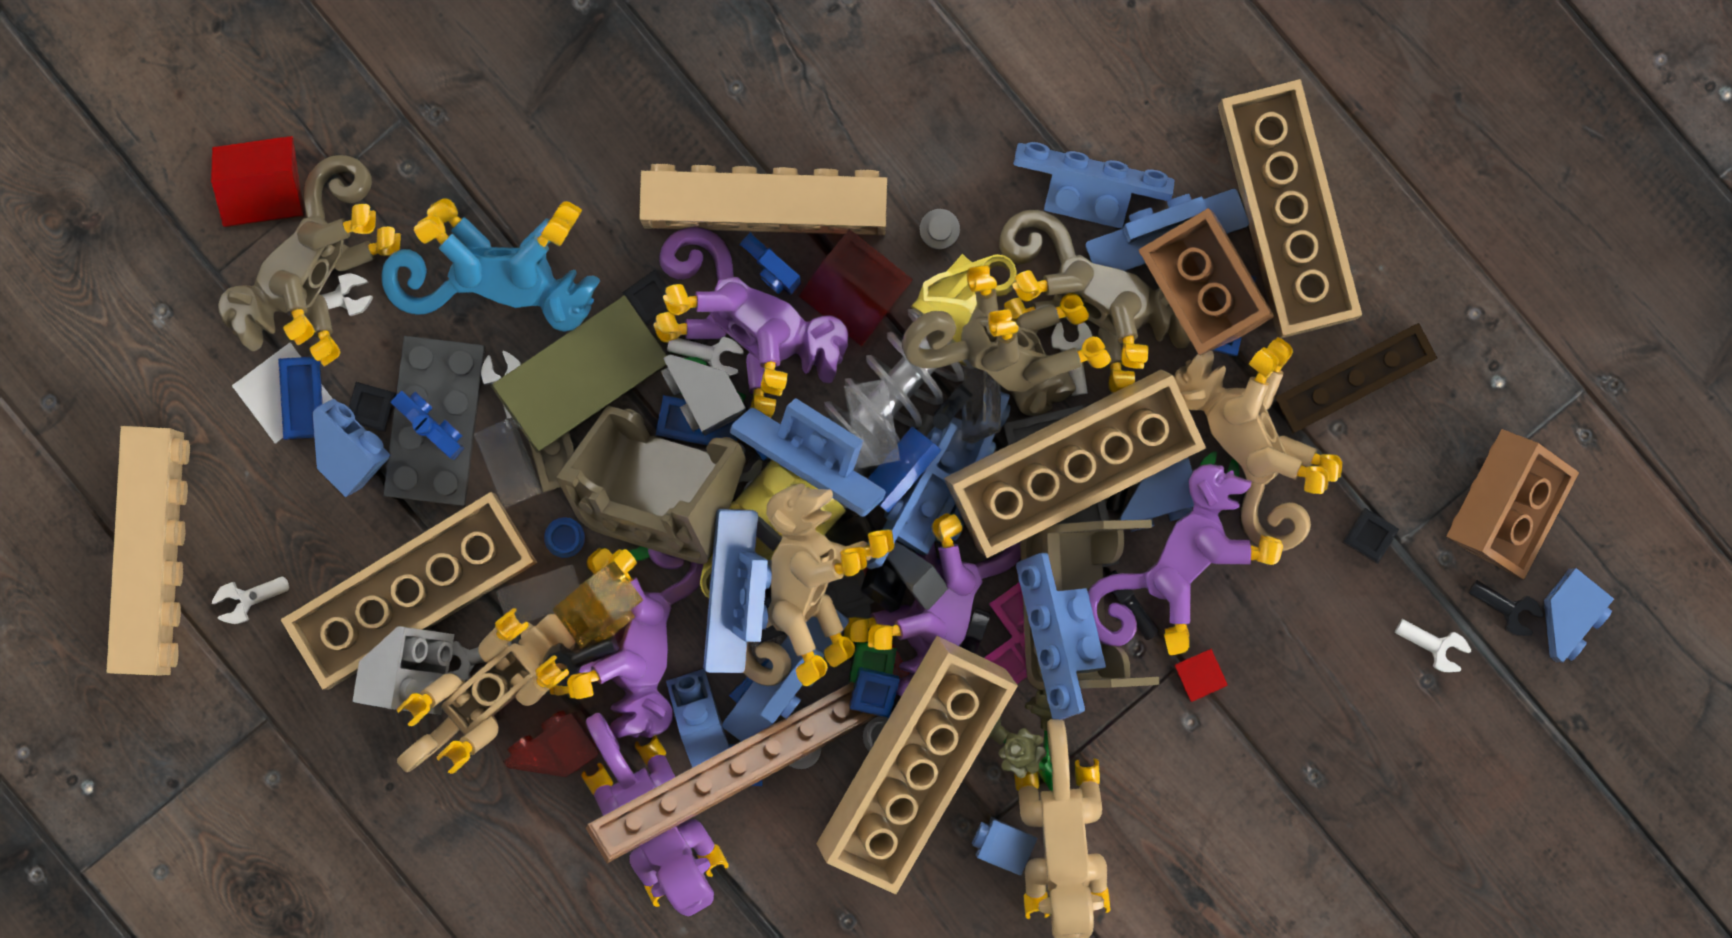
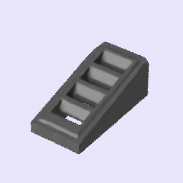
M895 541V547L889 552L887 559L919 604L928 610L948 590L947 585L933 565Z

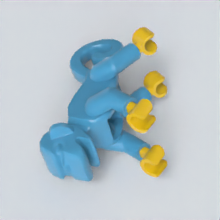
M447 198L432 204L427 210L428 216L415 225L414 231L419 240L424 244L435 238L440 243L438 249L453 262L447 276L449 279L433 293L424 297H414L405 293L398 281L399 267H407L410 270L411 276L407 281V285L413 290L421 287L427 274L423 258L417 252L409 249H401L392 253L385 261L381 274L382 286L389 301L406 313L415 315L427 314L439 309L457 292H474L497 303L514 308L540 306L549 324L554 329L562 332L576 329L591 311V305L594 302L592 295L600 279L592 275L585 277L575 284L574 279L577 272L576 270H571L562 278L556 280L546 259V253L549 251L548 244L552 242L560 247L582 212L581 208L571 202H562L551 219L546 218L522 241L520 248L491 247L490 241L467 218L463 217L461 219L458 216L455 204ZM448 221L453 227L451 229L453 234L449 236L445 233L444 223Z

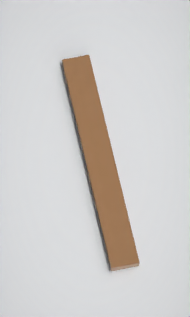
M852 682L790 715L787 720L784 718L587 825L586 830L606 863H609L878 717V715L850 709L849 703L855 682Z

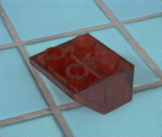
M849 229L824 259L799 297L821 315H832L840 319L847 327L848 336L862 347L911 287L913 279Z
M564 710L540 725L544 732L535 739L531 734L526 735L510 746L507 750L511 756L503 762L509 769L568 777L601 753L578 713L571 712L566 715Z

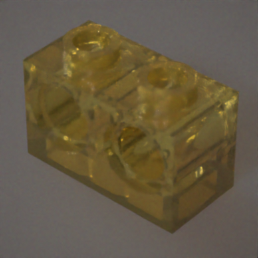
M613 561L583 582L552 610L582 649L593 640L599 642L615 635L618 630L636 617L632 610L644 600L615 561Z

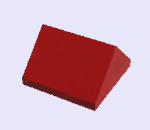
M293 136L212 147L211 184L223 227L304 216Z

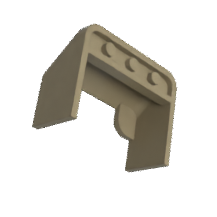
M1111 520L1054 524L1021 541V560L1038 553H1047L1057 591L1087 588L1088 591L1095 582L1103 578L1102 564H1112L1120 559L1124 549L1123 530L1152 528V520ZM1103 596L1097 605V614L1099 620L1105 626ZM1023 598L1026 673L1030 684L1034 688L1045 690ZM1101 642L1106 668L1095 672L1077 674L1080 689L1160 685L1159 677L1130 678V661L1125 650L1120 646H1106Z

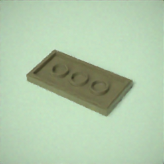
M624 295L576 329L570 331L493 383L491 388L538 453L665 367L666 363L663 358L667 355Z

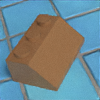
M1209 208L1138 250L1200 356L1244 336L1275 317L1215 213Z
M1501 429L1496 441L1489 450V455L1477 478L1473 481L1459 513L1453 519L1452 526L1446 537L1466 551L1524 580L1579 472L1539 443Z

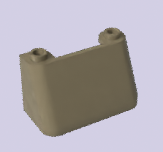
M607 405L556 477L575 515L586 527L597 533L697 564L707 563L713 554L716 512L719 509H730L746 462L743 448L737 441L729 437L713 438L706 448L707 452L654 437L649 434L644 425V419L636 411L631 409L622 410Z

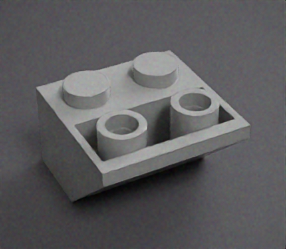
M671 354L663 358L667 368L661 370V373L673 395L682 393L687 404L681 406L680 409L692 431L700 428L704 436L737 420L747 412L726 371Z
M397 626L359 661L352 702L397 710L411 694H420L424 688L444 674H448L449 664L453 655L454 634ZM444 700L435 707L430 708L428 713L441 715V705Z

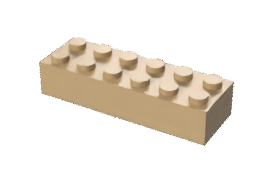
M1301 79L1222 99L1218 104V110L1244 210L1248 218L1249 229L1269 306L1275 316L1273 322L1277 337L1285 338L1358 319L1362 316Z
M652 164L650 171L641 170L640 221L644 229L680 230L688 227H700L714 231L885 235L887 178L879 177V171L855 170V177L839 176L836 169H814V175H798V169L779 167L773 168V174H758L755 167L735 166L732 167V173H717L715 166L693 165L691 166V172H677L675 165Z
M1159 370L945 477L944 480L977 550L988 558L1205 449L1206 446L1174 376Z
M121 426L107 673L171 675V667H176L178 663V644L172 643L173 627L179 626L181 617L180 603L175 602L176 586H181L183 579L182 562H177L178 545L183 546L185 541V522L179 521L180 505H186L188 485L187 481H182V465H187L189 462L190 443L189 440H184L183 432L171 428Z
M490 492L282 618L281 622L322 690H329L356 674L359 661L397 626L428 630L535 565L537 561L497 495Z
M936 636L816 843L827 864L897 894L1018 687L1005 668Z

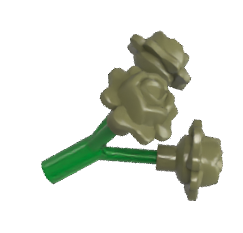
M1038 690L1036 696L1031 697V700L1025 703V708L1041 718L1040 728L1044 730V740L1040 735L1031 734L1026 728L1020 729L1017 735L1010 733L1001 726V716L987 740L992 738L1000 745L1002 743L1005 744L998 752L999 757L1004 760L1002 762V769L1004 771L1014 772L1019 778L1025 777L1027 771L1033 774L1038 771L1048 789L1053 791L1052 763L1049 758L1047 722L1052 719V715L1047 701L1046 690Z

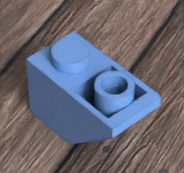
M332 399L318 406L313 411L317 469L347 497L362 489L391 455L383 448L384 445L381 439L374 433L366 431L355 420L352 410L343 403Z
M1187 457L1140 481L1118 520H1152V526H1155L1153 522L1155 517L1168 514L1170 521H1174L1191 512L1194 503L1189 491L1188 480L1192 474L1189 458ZM1131 529V532L1141 529Z
M1577 568L1568 569L1544 599L1550 658L1555 662H1564L1566 658L1570 661L1574 660L1587 644L1583 637L1593 626L1597 630L1612 613L1608 606L1614 598Z
M701 669L667 680L666 684L679 733L692 768L729 749L705 670Z
M991 817L988 824L980 823L971 844L977 848L975 852L977 858L1021 876L1038 838Z

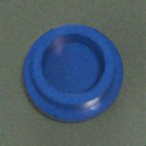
M562 517L555 519L548 525L545 530L544 541L547 549L553 555L560 558H569L578 554L583 548L585 533L577 521Z

